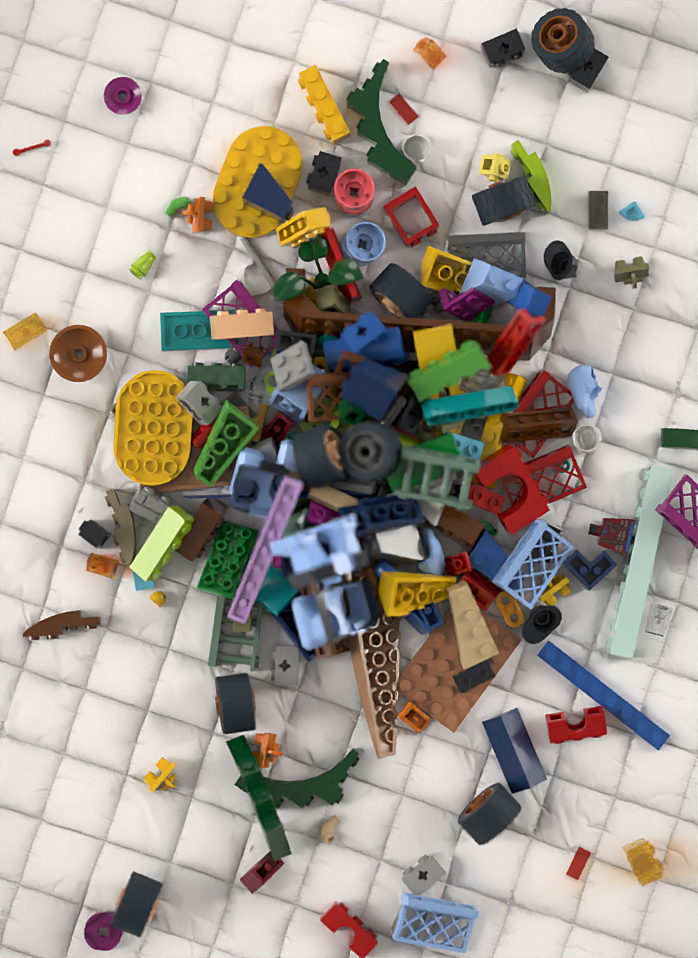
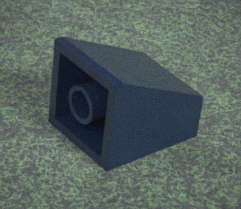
M260 163L242 197L243 203L284 224L286 220L289 221L295 212L293 211V203L265 166Z
M362 359L359 364L355 363L349 373L352 376L350 379L346 378L341 388L344 390L340 396L380 421L394 402L409 375Z

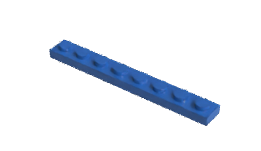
M549 640L537 654L539 658L658 751L670 737L667 732Z

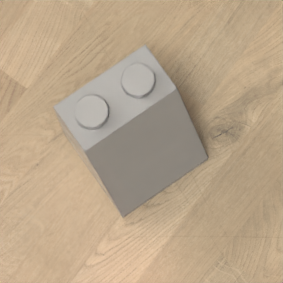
M416 524L393 528L359 538L360 551L367 550V555L370 559L380 560L382 558V560L403 566L426 560Z

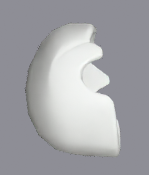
M422 134L409 135L405 138L402 145L404 157L415 163L425 161L430 156L432 149L430 141Z
M590 424L578 426L572 434L573 445L578 451L583 453L595 451L601 443L600 431Z

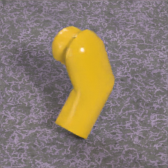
M310 278V281L315 284V282H314L315 279H314V278ZM308 284L305 295L317 306L316 290Z

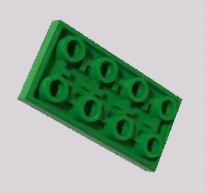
M453 433L412 446L461 456ZM401 458L402 461L398 465L397 470L387 477L392 493L395 492L396 485L402 486L407 462L405 458ZM414 462L410 487L423 483L426 467L424 462ZM436 464L433 467L431 481L444 477V466ZM455 468L452 474L461 472L463 470Z
M223 521L216 534L197 589L234 599L258 536V529Z

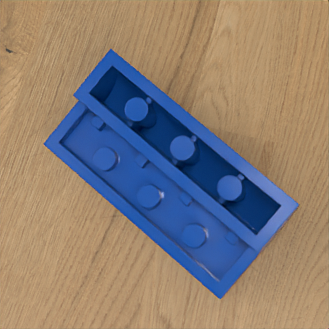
M398 327L387 329L389 331L387 334L359 354V356L383 366L409 361L407 351L403 345V337ZM343 338L323 342L328 370L334 373L342 351L352 352V350ZM344 361L341 371L350 372L352 369L351 363Z

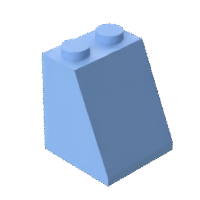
M474 258L459 294L462 295L474 287L493 298L495 304L492 306L495 307L517 296L523 278Z
M312 363L315 374H328L325 370L319 369ZM302 382L284 393L279 391L277 385L268 404L277 411H281L299 426L308 414L306 383ZM318 386L312 387L313 396L318 399L323 390Z

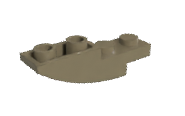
M110 489L106 491L107 496H105L108 507L112 506L114 514H112L115 524L120 526L113 530L114 535H112L115 545L120 546L122 552L119 555L123 564L126 563L127 566H130L134 561L136 552V529L132 511H129V504L121 505L116 490Z

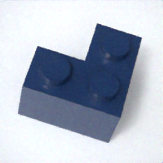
M576 549L562 563L587 591H590L618 565L605 550L601 551L589 562Z

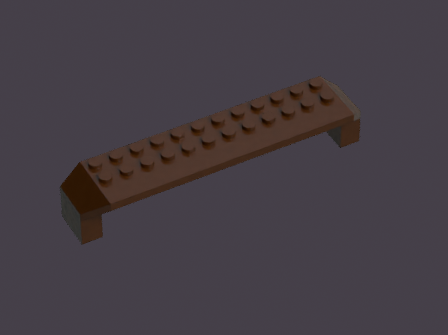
M286 268V273L295 272L297 277H305V269ZM536 287L551 296V300L543 315L546 319L545 323L519 360L530 361L551 337L555 319L556 288ZM305 288L299 296L283 300V317L291 330L298 333L314 334L316 339L325 334L342 338L343 330L348 325H354L360 321L359 317L362 315L323 312L305 295ZM378 316L387 329L399 328L406 351L417 353L413 336L414 331L451 324L456 350L462 348L461 345L469 340L472 342L476 340L486 358L508 327V325ZM362 328V329H361V331H362L361 334H366L365 331H366L367 329Z

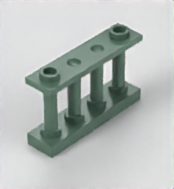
M404 445L401 458H405L407 461L402 486L396 485L394 495H398L402 499L415 498L455 506L456 509L462 511L471 510L473 500H468L467 497L472 474L479 472L481 460ZM422 461L426 464L421 490L410 488L414 462ZM436 464L442 465L445 468L440 494L429 492L433 467ZM455 468L462 469L464 472L459 498L448 496L452 472Z
M217 595L208 666H216L221 661L251 665L250 671L254 672L255 668L259 667L260 657L256 655L262 611H266V608L256 601L253 603L252 607L258 608L257 619H252V627H256L254 638L225 635L224 632H221L222 624H234V619L227 617V613H224L225 605L232 604L234 599ZM227 642L253 646L252 658L222 654V651H218L219 643Z

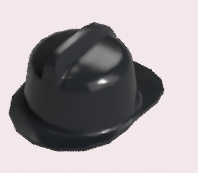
M559 240L548 244L543 256L545 266L553 279L559 281L571 277L576 278L578 260L572 255L567 245Z
M538 605L534 607L522 628L524 640L529 644H537L543 641L560 625L562 620L560 609L553 605Z

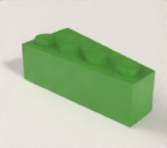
M469 340L461 345L462 348L456 351L451 350L444 354V358L438 361L435 359L429 362L426 368L414 370L409 374L410 377L407 379L420 402L442 392L445 385L447 387L454 386L461 381L462 377L471 378L476 375L479 369L488 370L491 368L476 340L473 342Z
M228 400L225 401L193 469L195 477L210 488L259 429L253 419Z

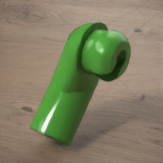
M185 196L173 199L165 214L173 218L178 209L184 208L188 210V204H192V201Z

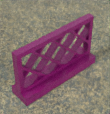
M236 280L202 310L210 318L212 315L208 310L214 305L222 306L221 311H224V306L235 307V314L238 307L246 308L248 313H255V309L262 308L242 284ZM231 291L236 296V305L224 304L225 296ZM274 323V335L260 336L259 347H253L260 349L262 337H270L275 342L270 348H263V350H266L263 358L276 348L277 332L279 329ZM246 337L245 346L236 345L234 342L235 338H226L243 358L244 353L240 348L245 349L248 346V337Z
M684 474L662 504H658L655 511L698 549V506L696 504L698 492L695 491V489L698 491V484L687 474ZM687 481L691 485V493L683 494V485ZM684 496H691L692 507H684ZM674 497H679L680 508H674L670 505ZM692 509L693 520L688 521L685 518V510Z

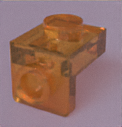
M428 37L420 39L413 49L431 69H434L446 57L434 40Z
M91 553L87 560L86 571L114 579L120 560Z

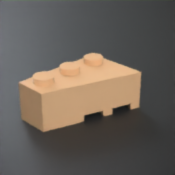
M267 308L255 309V313H248V310H236V314L229 315V311L217 312V316H210L212 339L274 335L272 312H267Z

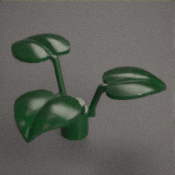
M317 235V237L309 239L310 241L302 243L298 250V255L302 261L311 262L315 260L319 271L314 280L315 284L304 276L297 277L295 272H288L277 279L273 289V296L275 302L278 303L279 301L299 296L304 291L305 282L311 285L314 290H317L326 285L350 284L364 279V276L357 263L352 259L337 261L333 265V270H329V276L323 273L318 258L326 257L330 248L327 240Z

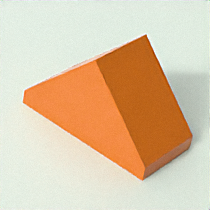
M410 700L397 714L401 720L419 734L432 721L428 715Z

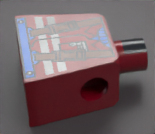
M602 518L601 525L590 523L588 535L598 537L597 545L628 556L635 520Z

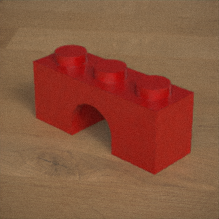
M603 707L583 708V719L577 724L568 723L564 712L545 714L547 735L550 743L561 744L569 740L580 741L583 738H599L602 735H607Z
M335 901L320 917V921L333 933L340 927H350L354 931L355 936L348 944V947L358 957L365 958L378 944L376 939L378 935L370 928L366 930L362 926L364 922L358 916H351L348 913L350 909L341 902L339 904Z

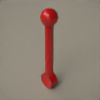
M46 139L43 143L20 150L15 148L13 155L17 157L29 150L43 146L49 147L51 141Z

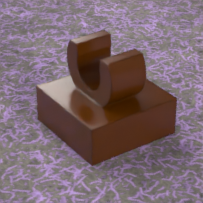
M251 342L249 346L245 347L242 362L260 368L264 356L263 346L261 345L260 349L253 348L254 343Z

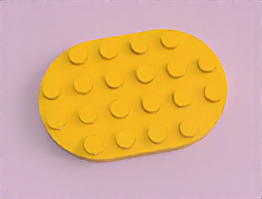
M258 126L248 129L240 134L229 148L213 191L214 211L219 222L232 234L240 237L258 238L273 232L281 224V222L243 203L242 197L260 163L265 166L292 201L302 174V156L294 139L278 128Z
M149 370L135 375L124 384L116 402L113 443L115 460L128 478L149 486L162 485L175 479L186 467L191 452L193 417L175 398L183 390L185 384L176 376L165 371Z

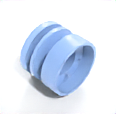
M363 221L355 224L343 235L340 241V251L344 259H352L360 267L366 266L382 255L386 239L379 226L372 222ZM363 243L364 247L358 248L357 245Z

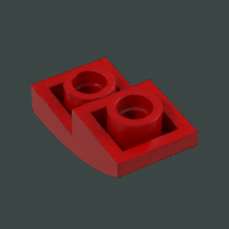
M466 551L445 558L447 576L472 570Z

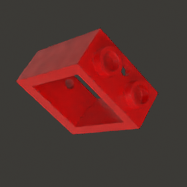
M416 186L383 206L384 212L406 247L411 245L413 248L422 242L421 238L426 235L429 238L438 232L437 229L440 225ZM416 198L432 225L408 238L394 216L393 211Z

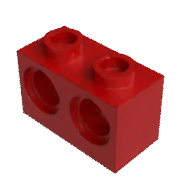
M470 482L467 499L473 500L472 505L499 515L506 497Z
M474 569L467 571L460 580V582L465 580L477 606L484 611H487L501 591V588Z

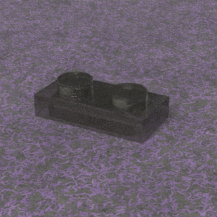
M588 191V230H608V191Z

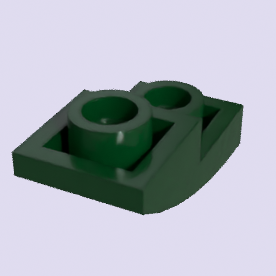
M662 428L661 448L675 450L682 448L698 451V430Z

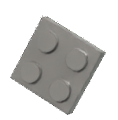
M303 341L270 359L278 389L282 393L315 375L307 345Z

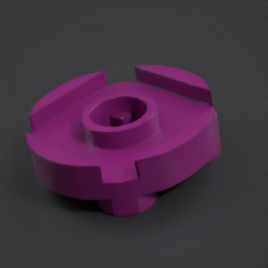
M107 911L98 912L87 920L84 928V938L92 949L109 951L120 942L123 931L111 926L114 914ZM99 927H106L108 935L100 936L98 934L100 932Z

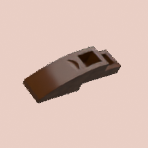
M81 610L60 613L34 624L23 632V637H28V641L40 640L39 636H47V639H59V635L63 634V627H66V630H78L77 626L85 625V629H97V625L101 624V617L82 618Z

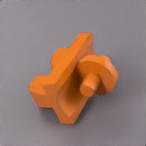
M205 197L195 198L194 205L188 204V211H182V216L187 217V223L193 224L192 233L212 230L213 222L212 220L204 219V212L212 213L214 202L205 200Z
M255 734L254 743L261 745L260 752L252 751V753L256 757L260 768H269L270 762L275 763L276 756L283 755V752L278 751L279 743H275L277 734Z

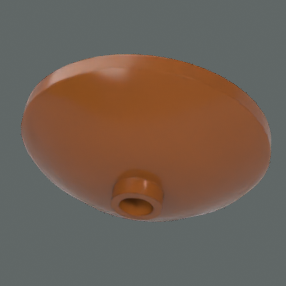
M71 325L58 332L52 340L49 350L50 362L57 374L68 381H89L96 377L104 368L107 360V347L101 335L93 328L85 325ZM77 352H83L82 358H77Z

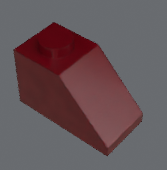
M278 410L261 436L265 439L272 437L277 446L294 421Z
M269 851L239 880L253 894L285 863L281 859L274 861Z

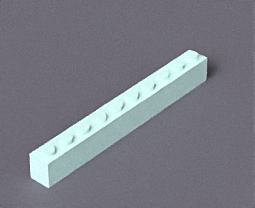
M652 465L649 466V469H645L643 480H646L645 488H641L639 499H642L641 506H637L635 517L638 520L633 528L632 536L634 538L628 552L630 556L628 563L625 562L623 567V574H625L624 582L621 581L618 592L621 593L620 600H616L614 611H617L616 619H612L610 630H613L611 638L608 637L606 649H609L608 653L633 659L664 519L655 511V508L668 497L674 470Z

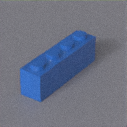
M523 279L517 296L506 301V303L518 311L525 308L529 315L535 318V316L540 317L544 315L551 296Z

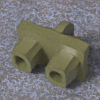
M642 256L632 259L633 266L629 267L626 266L625 260L616 261L614 269L615 283L624 281V285L631 284L632 289H636L638 282H643L644 277H649V264L645 263Z

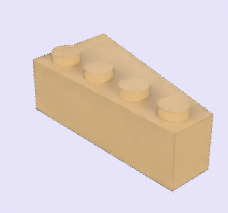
M465 580L448 587L447 592L460 662L465 670L499 654Z

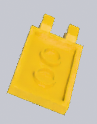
M451 324L413 332L420 370L426 368L429 362L444 358L445 353L451 350L456 351ZM460 382L448 387L450 396L458 395L457 385H460ZM439 393L431 396V399L439 398Z

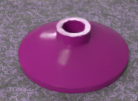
M114 78L105 87L104 102L108 109L115 114H130L141 103V89L131 78ZM122 94L127 95V98L125 100L120 99V96Z

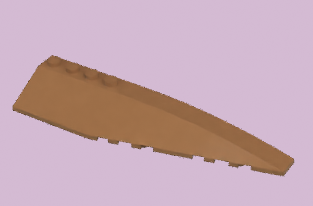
M378 532L358 535V538L365 537ZM368 558L369 564L362 566L361 570H350L342 573L344 581L349 582L370 579L380 617L368 630L347 636L373 746L377 758L396 755L397 729H395V719H397L398 711H396V700H398L397 682H399L400 649H398L399 640H401L399 621L402 616L386 615L378 591L380 579L375 571V565L379 560ZM390 563L395 570H398L397 564ZM343 588V598L347 610L346 616H350L349 600L346 589Z

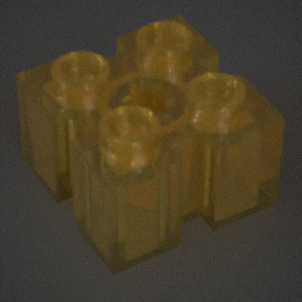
M642 837L622 847L633 873L642 887L663 877L662 871H664L660 860L654 858L653 854L656 851L649 840L646 841Z

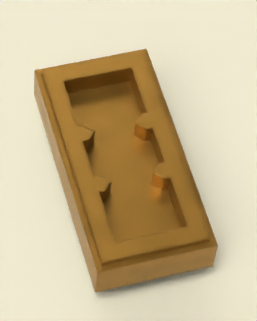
M261 403L258 416L253 417V420L259 427L251 438L253 442H260L269 410L268 405Z

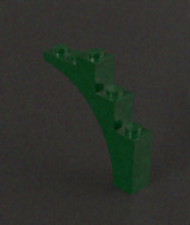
M382 59L372 69L374 73L372 78H367L362 88L364 91L356 88L354 92L350 91L346 98V101H348L347 107L365 117V119H360L356 129H358V136L375 145V147L371 146L366 154L368 157L367 163L407 186L417 166L404 158L394 147L386 134L381 120L379 93L383 78L389 68V62Z
M244 734L226 741L273 860L276 861L291 855L292 852L283 824L277 814L261 768Z
M352 748L346 757L332 769L305 780L282 781L264 777L275 808L279 809L284 802L282 796H285L301 808L305 805L308 807L314 799L313 793L332 806L334 803L339 804L344 794L342 793L343 788L338 784L339 782L344 783L349 775L346 772L350 766L354 768L360 759L357 757L359 752ZM240 776L234 785L247 793Z

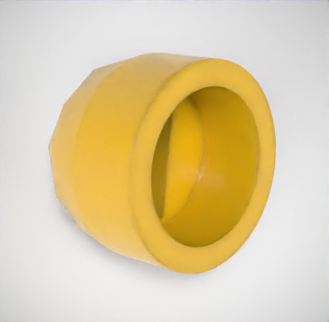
M156 591L149 598L161 608L165 604L167 597L162 591Z

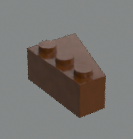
M206 498L193 517L195 520L191 524V530L184 535L181 545L174 551L191 562L196 558L200 559L206 550L203 547L206 543L212 541L215 536L214 530L216 527L219 528L225 519L223 516L230 506L217 498Z
M444 504L435 528L442 535L451 538L469 552H472L483 534L484 525L455 507ZM424 517V523H425L427 526H429V527H431V528H434L435 526H433V525L430 523V521H428V520Z

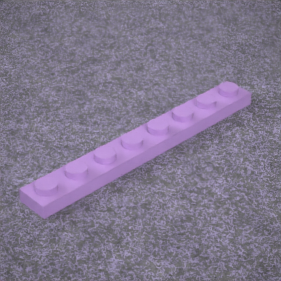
M284 476L227 617L243 624L246 623L273 557L270 543L280 540L303 483Z

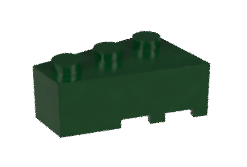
M193 362L192 366H188L187 384L190 381H200L206 385L207 391L245 392L246 367L242 366V364L223 366L222 363H212L211 366H204V363Z

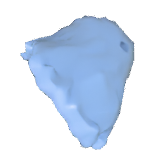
M579 365L568 374V387L578 409L584 411L587 418H593L596 412L594 401L603 388L598 385L595 379L597 376L592 366Z
M428 527L421 530L420 541L426 560L415 563L417 572L419 574L442 575L446 566L443 548L439 538L434 536L433 531Z

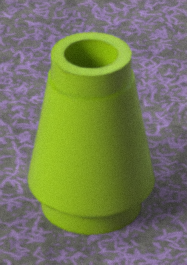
M147 251L131 264L129 271L138 279L146 277L156 256L152 252Z

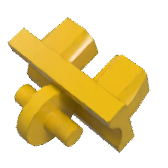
M564 574L558 577L554 575L539 597V600L546 605H554L557 602L553 596L555 592L559 590L563 597L572 592L568 584L570 582Z
M161 757L155 766L162 771V774L157 777L149 771L143 778L147 785L150 786L149 790L154 792L162 781L165 782L161 787L163 791H166L169 787L175 789L177 786L174 781L177 776L174 773L170 778L167 776L177 764L173 761L170 763Z

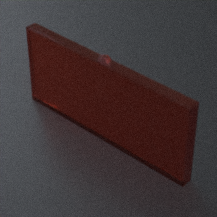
M400 94L389 101L408 125L419 117Z
M578 847L566 875L578 880L591 852Z

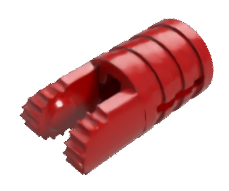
M216 418L209 425L200 426L191 436V443L197 449L205 445L217 420Z

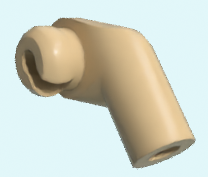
M335 814L321 826V838L327 844L334 841L333 828L340 822Z

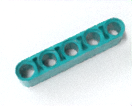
M510 386L430 399L422 404V410L428 425H438L507 413L516 410L519 405L514 389Z

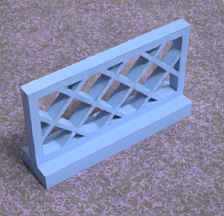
M540 519L532 522L492 581L528 609H532L574 547ZM545 531L550 534L551 542L542 543V535ZM562 543L566 548L562 554L557 555L555 544ZM551 545L553 555L544 557L543 546ZM539 547L540 558L532 559V549ZM553 558V568L546 570L545 560ZM541 560L542 571L533 572L532 562ZM528 563L529 574L521 575V565ZM542 574V584L535 586L534 575ZM530 576L531 587L523 588L521 578ZM512 579L518 580L519 589L512 590L508 587ZM532 590L533 597L529 603L524 600L523 591Z
M402 893V906L393 935L394 941L466 953L474 920L478 919L480 912L476 907L458 902ZM407 908L414 909L416 915L407 920L405 917ZM427 912H432L434 918L425 923L421 916ZM445 915L450 916L452 921L442 926L439 919ZM419 918L423 925L413 930L410 923ZM463 918L469 919L467 926L460 930L457 922ZM437 921L440 929L431 934L428 927ZM408 925L411 933L405 937L399 936L401 929ZM455 925L458 932L449 937L445 930ZM426 929L429 936L424 940H419L416 935ZM443 932L447 939L442 943H436L434 938ZM461 935L463 938L461 947L454 946L452 941Z

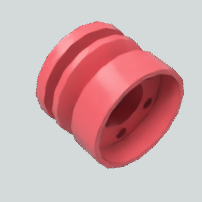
M348 169L337 177L334 193L338 208L349 215H360L372 206L374 182L369 174L360 169ZM351 192H358V197L354 195L351 197Z

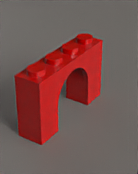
M507 443L481 460L479 472H474L473 475L478 484L484 488L507 474H515L519 477L522 484L520 498L514 505L497 515L505 531L513 535L550 511L547 506L549 504L548 499L538 490L540 488L539 483L535 478L532 479L529 474L531 472L530 467L526 462L523 463L520 458L522 456L521 451L517 446L514 447Z

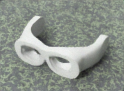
M254 260L247 263L236 275L239 282L252 298L264 295L272 289V286H269L263 291H255L246 285L244 272L255 263Z

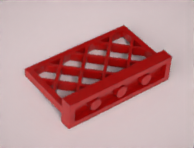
M329 226L324 229V233L318 234V236L324 237L329 244V253L324 258L329 270H333V265L344 258L340 251V242L335 230ZM356 282L336 285L337 289L350 301V304L362 299Z
M540 369L524 390L518 402L519 406L513 412L567 408L574 404V400L572 397L567 404L561 405L559 394L567 393L572 397L571 391L553 378L547 371ZM548 380L554 383L555 392L545 393V385ZM556 394L557 405L547 407L546 396ZM543 396L544 407L534 409L533 401L535 398ZM541 439L540 442L536 440V447L532 452L526 448L525 441H522L523 445L519 442L512 443L534 458L547 439Z
M569 444L526 462L531 469L529 474L539 476L538 483L541 478L551 481L548 491L538 488L540 492L546 494V498L549 495L552 496V498L548 499L549 504L587 488ZM569 458L573 462L570 472L560 468L563 461ZM552 467L557 469L553 479L543 476L545 468ZM559 470L569 474L565 484L555 480ZM507 474L500 477L512 506L521 496L522 484L517 475ZM571 476L579 478L582 485L575 488L568 486ZM514 481L520 483L521 486L518 493L509 491L507 484ZM554 483L564 487L561 494L554 495L550 493Z

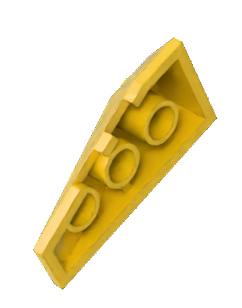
M427 246L421 262V284L437 291L442 288H446L449 291H461L472 262Z
M381 572L378 591L387 616H405L410 611L420 610L432 602L438 603L448 599L447 588L455 585L457 578L408 572Z

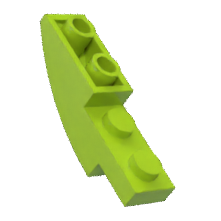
M517 140L512 143V150L510 152L515 160L519 159L522 163L521 169L525 175H530L527 181L532 194L537 199V207L541 212L545 211L548 214L551 211V190L544 166L536 152L528 155L520 141Z

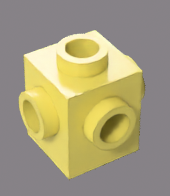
M498 153L482 155L479 174L488 177V180L492 182H499L500 179L508 180L511 161Z

